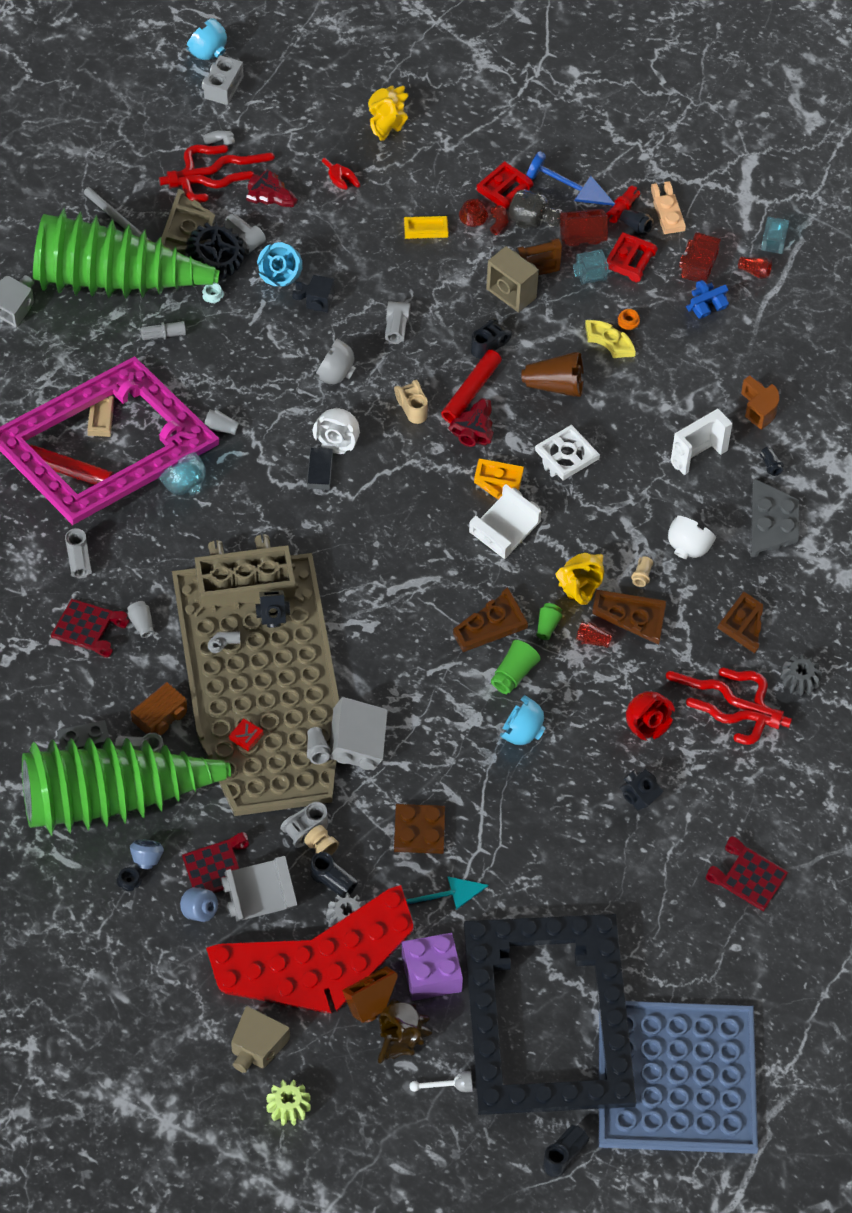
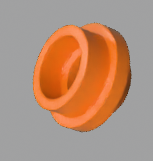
M625 309L619 314L618 324L623 329L632 330L639 326L640 317L635 310Z

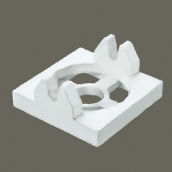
M573 425L568 426L535 446V451L543 459L544 469L546 471L550 470L551 477L558 475L562 480L599 460L600 454ZM563 440H570L574 443L564 442ZM556 444L559 447L558 452L551 456L550 449ZM563 447H571L574 452L566 455L562 453L561 449ZM579 451L582 452V460L576 455ZM561 459H570L574 465L564 466L557 462Z

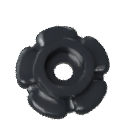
M131 867L122 869L117 878V885L128 892L138 888L142 882L140 873Z

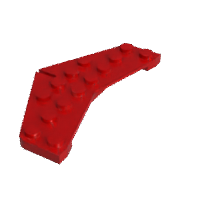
M399 885L389 888L312 940L216 944L207 947L206 950L217 986L221 992L332 1014L325 991L330 990L336 1012H338L347 1002L342 990L375 973L402 942L411 935L414 924L402 886Z

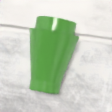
M546 603L540 608L538 631L536 634L538 638L542 640L550 639L551 634L563 617L561 614L562 609L559 606Z

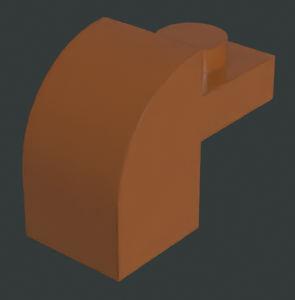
M749 375L743 380L741 394L749 400L745 417L762 430L776 417L779 392L773 384L765 388L761 382L756 381Z

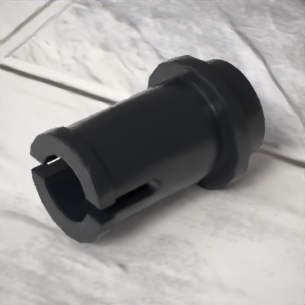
M772 447L763 448L759 454L767 466V473L772 476L780 475L784 470L783 462L777 458Z

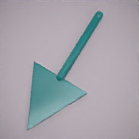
M447 876L450 891L407 899L406 902L407 904L452 895L457 910L487 888L488 885Z

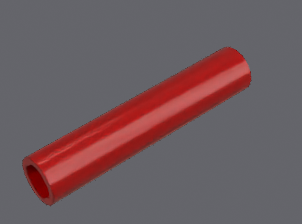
M488 350L443 409L441 415L445 421L451 423L453 419L459 418L501 363L502 358L496 351Z
M28 444L55 472L93 485L114 475V472Z

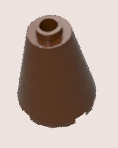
M572 352L527 364L521 372L522 383H526V386L529 388L574 397L582 396L584 381H581L582 374H584L582 355L579 352Z

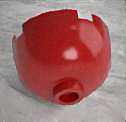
M644 691L635 696L629 703L626 710V722L630 730L642 740L648 741L646 738L653 736V739H656L664 734L672 724L673 719L670 716L672 711L675 712V707L668 698L660 693Z

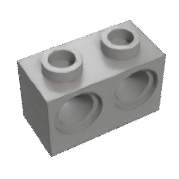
M220 55L216 63H212L208 77L203 79L202 89H204V98L228 105L244 77L243 62Z

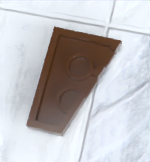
M596 589L592 614L659 645L666 601Z

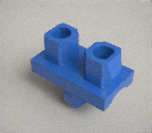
M703 280L696 282V289L692 290L694 298L691 299V304L686 306L688 312L694 311L697 317L702 319L711 313L708 306L710 303H713L716 311L727 308L729 302L725 295L728 292L726 284L714 289L712 283L706 284Z

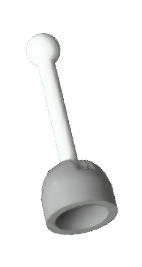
M463 1071L458 1073L454 1080L427 1083L412 1081L409 1087L415 1092L419 1088L454 1085L460 1092H473L471 1071Z

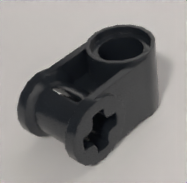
M490 319L485 325L473 332L471 354L481 359L488 350L495 351L507 344L512 336V332L500 326L497 319Z

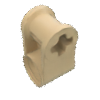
M414 380L412 384L406 386H395L396 399L399 405L402 406L408 420L415 424L425 422L428 416V401L419 382Z

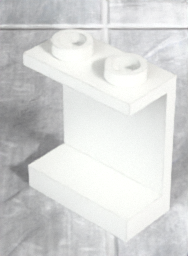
M505 484L499 500L481 518L475 516L470 521L469 532L502 558L506 559L541 522V510L536 503L526 500L519 490L510 488Z

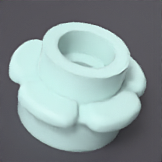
M217 283L206 285L202 291L203 299L210 303H217L224 296L221 286Z

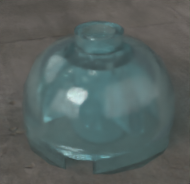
M192 452L179 459L178 464L174 467H168L159 479L169 492L175 495L189 493L192 496L202 489L200 484L205 480V465L200 456Z

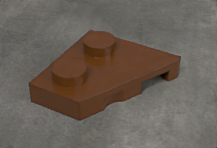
M743 591L717 628L755 654L759 648L758 639L761 631L760 619L763 612V604Z

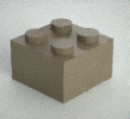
M505 246L488 260L486 289L519 313L537 298L539 269L534 264L523 259L517 252Z

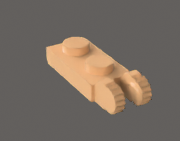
M670 181L664 182L665 196H660L657 183L651 184L653 204L663 233L670 234L685 231L686 225L676 196L673 194Z

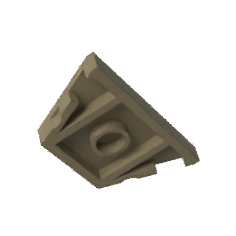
M178 189L161 238L163 246L171 250L176 246L177 252L185 255L187 254L185 253L186 242L190 238L191 232L193 230L196 231L199 225L203 227L207 222L212 226L215 214L203 208L195 199L193 201L184 196L185 192ZM208 239L203 240L199 244H204Z

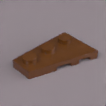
M507 587L499 597L486 603V607L478 613H473L453 629V635L462 652L528 629V622Z

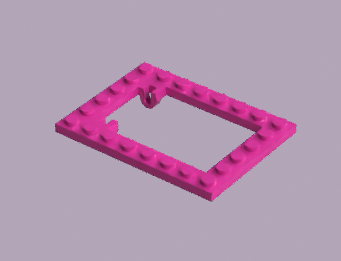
M135 356L0 426V451L72 525L219 445V438ZM128 393L134 398L141 395L168 422L159 434L160 441L165 447L79 494L25 442L111 395L116 396L123 404L128 402Z

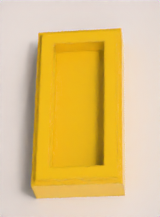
M447 216L404 217L405 239L448 238Z

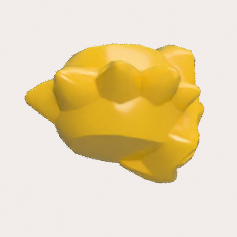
M394 86L381 88L369 99V111L374 116L370 119V125L373 133L381 141L386 140L392 128L399 132L408 119V115L404 112V102L408 98V94L404 93L405 86H400L394 89Z
M578 554L567 561L564 567H561L556 572L559 586L563 588L569 599H575L581 605H586L590 602L595 590L603 581L604 566L602 554Z

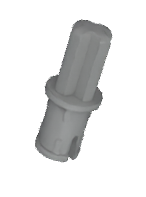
M184 321L168 324L161 322V325L141 328L143 340L157 338L166 340V337L186 335Z

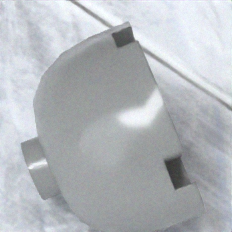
M337 338L314 376L327 384L341 383L345 377L350 379L356 367L352 366L355 359L354 352L350 346Z

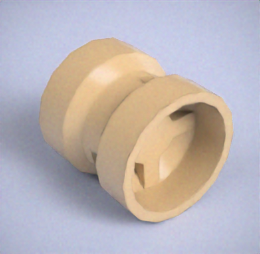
M322 825L314 827L304 839V843L309 848L316 850L315 853L326 852L332 855L339 846V842L333 836L330 837L328 831Z

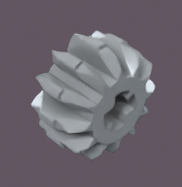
M348 892L345 894V898L337 895L335 902L330 901L328 904L329 910L326 912V918L329 920L328 926L332 927L347 917V914L350 915L364 906L366 902L360 901L358 894L353 898H350Z

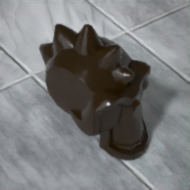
M392 999L379 1016L380 1035L384 1037V1042L378 1056V1063L381 1064L390 1058L396 1059L401 1055L413 1056L415 1054L414 1045H423V1037L432 1035V1031L424 1026L430 1020L429 1016L418 1014L415 1004H407Z

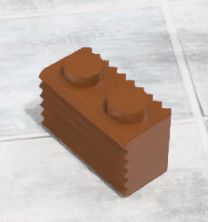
M166 682L131 711L132 722L146 734L157 733L162 735L173 721H178L185 716L187 700L172 685Z

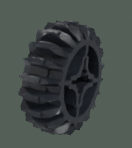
M207 222L203 227L199 225L196 231L193 230L191 232L190 238L186 242L185 253L188 254L187 257L191 255V258L216 267V270H220L219 276L224 279L227 275L231 277L235 271L239 270L240 264L244 260L245 249L242 248L243 241L238 240L239 233L232 234L233 228L227 230L225 229V223L219 227L216 222L212 226ZM211 239L210 242H205L204 244H199V243L202 242L203 240ZM231 258L226 262L219 263L222 259Z

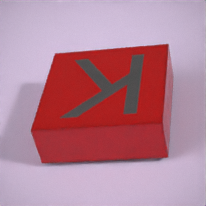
M243 718L229 735V740L250 752L264 735V732Z

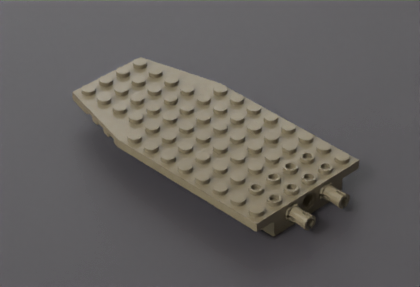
M263 534V543L261 535L255 537L256 550L224 554L223 542L216 540L217 549H215V543L212 541L208 544L210 556L195 557L194 569L172 571L197 737L207 759L224 760L225 763H230L231 777H226V780L219 781V784L234 816L304 807L313 802L323 804L333 802L337 760L329 758L323 764H313L307 757V732L310 728H321L322 734L330 747L333 708L339 702L312 553L290 556L288 545L271 547L270 537L266 534ZM283 590L284 601H289L290 616H286V623H281L280 627L275 628L262 625L261 618L256 617L255 604H260L259 592ZM217 632H240V644H228L219 653H212L208 649V642ZM243 718L264 732V735L250 752L229 740V735Z

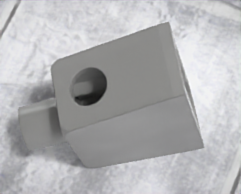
M25 275L20 281L10 276H5L0 280V319L16 328L34 302L31 289L34 281L29 276Z

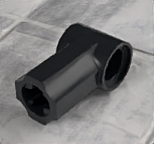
M319 852L312 857L310 874L314 881L324 883L341 898H345L347 892L350 895L354 891L358 881L334 863L333 857L330 854ZM324 865L327 869L320 870L317 866Z
M571 1124L554 1144L547 1147L543 1161V1169L546 1174L552 1177L564 1174L567 1165L589 1142V1137L584 1129L578 1125ZM558 1158L561 1160V1162L555 1163L550 1159Z

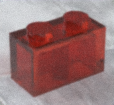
M603 209L560 213V238L568 246H579L580 243L587 242L589 244H600L601 241H608V216Z
M696 232L693 240L689 239L687 243V255H682L679 268H682L681 278L695 282L703 280L707 283L719 254L721 239Z

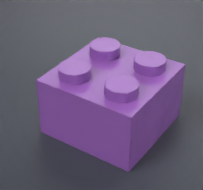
M452 933L402 942L401 956L412 1001L462 992L463 977Z

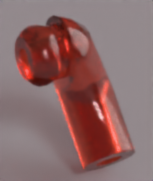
M501 205L491 209V214H494L493 218H496V222L490 228L491 233L494 235H499L509 222L506 209Z

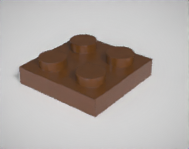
M396 804L394 852L444 854L445 806Z

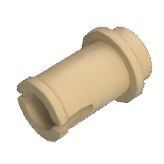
M646 556L639 558L636 571L631 576L635 586L644 587L649 583V574L653 566L651 558Z

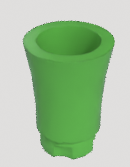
M514 640L502 663L495 671L491 684L503 694L511 693L513 688L518 686L526 674L540 662V655L529 644L520 640Z

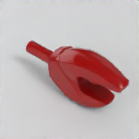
M326 158L322 159V162L329 168V177L336 187L347 190L348 187L344 179L348 180L355 187H360L356 175L349 168L337 163L333 165Z

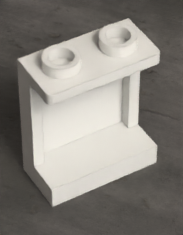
M716 409L676 432L671 456V463L674 468L686 475L689 473L691 458L713 446L720 455L728 451L732 422L719 409Z

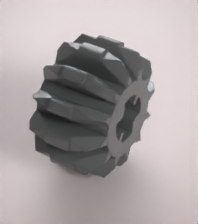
M803 655L799 656V659L792 656L789 662L785 661L783 664V671H781L780 677L783 680V687L790 688L791 694L797 691L801 697L805 691L810 695L813 689L819 687L822 671L819 670V663H812V657L806 660Z

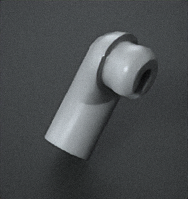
M217 130L203 135L206 145L221 140L227 146L235 143L234 134L231 131Z
M217 632L208 642V649L212 653H219L228 644H240V632Z

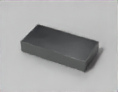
M310 447L307 489L330 490L333 448Z

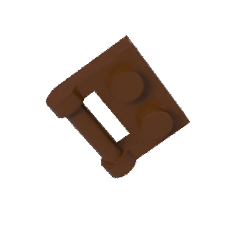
M559 238L540 245L516 248V252L523 259L534 264L539 269L538 276L560 271L562 246Z

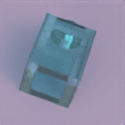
M773 217L767 218L761 250L779 254L783 253L789 220Z
M602 249L577 254L573 270L575 276H579L582 285L607 280L608 263Z

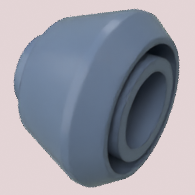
M135 840L130 845L133 862L137 863V867L142 869H151L153 865H157L164 852L163 846L157 841Z

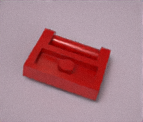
M504 161L477 184L476 191L494 202L500 210L505 211L510 207L512 201L525 190H530L534 184L528 176ZM516 181L520 183L505 197L501 195Z
M622 232L606 259L604 268L628 276L634 282H639L643 277L642 272L651 257L655 256L658 248L653 243ZM638 251H644L636 267L630 266Z

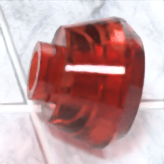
M470 199L461 207L459 219L467 226L478 227L487 221L488 211L483 202L478 199Z

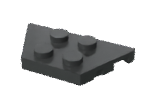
M753 479L751 557H757L759 552L768 549L774 551L782 546L798 543L799 500L761 481Z

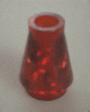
M741 257L738 269L760 279L768 278L772 270V262L768 261L767 258Z
M588 621L587 623L581 622L575 639L581 641L580 644L608 648L612 634L603 631Z

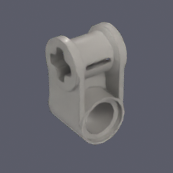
M320 802L310 803L295 815L288 817L282 823L280 829L283 833H288L296 848L305 845L304 839L314 827L322 825L327 829V808ZM314 816H321L320 819H312Z

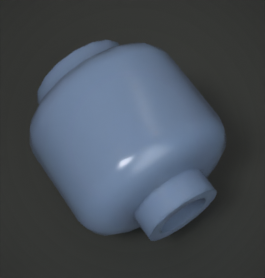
M197 887L189 888L181 898L182 914L187 919L200 922L209 921L217 912L218 900L216 895L211 890Z

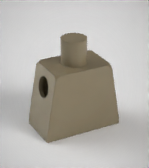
M246 1006L231 1042L232 1052L238 1056L233 1063L234 1068L242 1073H246L252 1063L260 1068H265L290 1040V1028Z

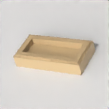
M109 396L90 406L88 436L111 437L114 396Z

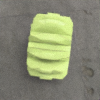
M282 1080L281 1088L273 1085L271 1088L272 1093L266 1097L269 1103L267 1105V1112L272 1113V1119L276 1121L281 1118L283 1126L287 1123V1120H291L294 1126L296 1118L304 1121L306 1118L305 1112H309L311 1109L308 1103L310 1101V1094L305 1093L304 1085L296 1087L294 1080L290 1085H286V1082Z

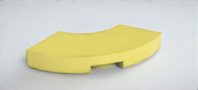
M597 320L585 321L588 342L605 346L611 352L613 358L635 357L634 345L624 332L621 333L606 322Z

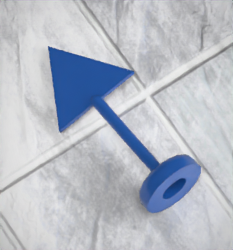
M538 151L526 174L531 180H534L541 171L580 191L574 201L614 206L615 203L592 176L589 177L584 186H581L543 167L546 155Z

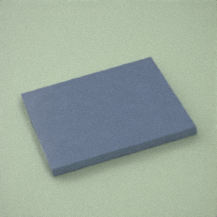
M625 1001L636 1107L599 1109V1148L757 1154L754 1006ZM599 1013V1080H606Z

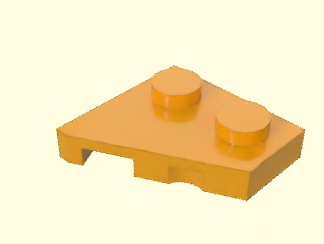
M479 459L474 483L499 500L505 484L510 488L520 490L524 467Z

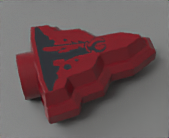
M267 169L261 176L254 174L248 182L247 188L249 192L246 197L247 201L255 204L261 202L267 205L275 203L283 207H294L298 202L294 194L285 189L284 182L279 180L278 175Z
M482 398L473 405L470 411L463 412L459 418L453 419L448 429L458 437L463 445L473 447L476 443L480 445L491 443L494 431L491 430L493 422L490 419L492 413L491 400Z

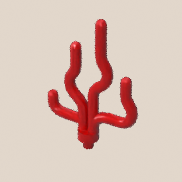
M224 144L217 146L193 145L184 152L186 167L180 171H167V176L159 177L160 186L168 185L169 189L182 186L184 194L191 201L195 199L197 202L202 203L208 201L209 196L205 193L194 194L191 184L199 183L217 189L226 187L233 182L250 180L254 175L253 171L229 174L220 180H213L206 176L215 174L222 166L228 163L248 165L274 160L275 155L271 152L250 156L225 155L217 159L211 166L194 169L193 154L215 155L226 153L229 148Z
M725 667L720 668L718 671L720 676L728 679L757 682L758 689L755 694V703L736 697L729 686L720 680H699L673 671H668L665 675L670 681L696 689H717L723 694L729 704L743 709V711L725 714L716 706L691 697L685 701L687 706L707 712L715 720L722 723L732 724L746 719L756 721L750 735L736 733L733 736L734 741L745 745L756 743L760 739L765 725L778 730L780 726L790 728L792 719L785 717L784 711L772 709L765 704L764 697L768 689V683L766 678L758 672H739Z

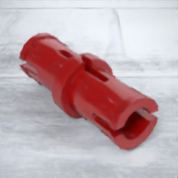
M629 186L627 191L615 200L614 206L606 213L607 219L613 215L609 219L610 222L616 223L624 209H631V204L640 196L639 190L633 194L637 187Z

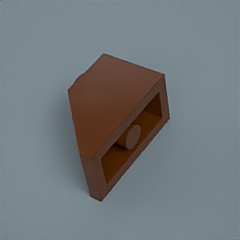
M386 966L342 990L354 1018L362 1023L371 1022L387 1007L398 978L395 971Z

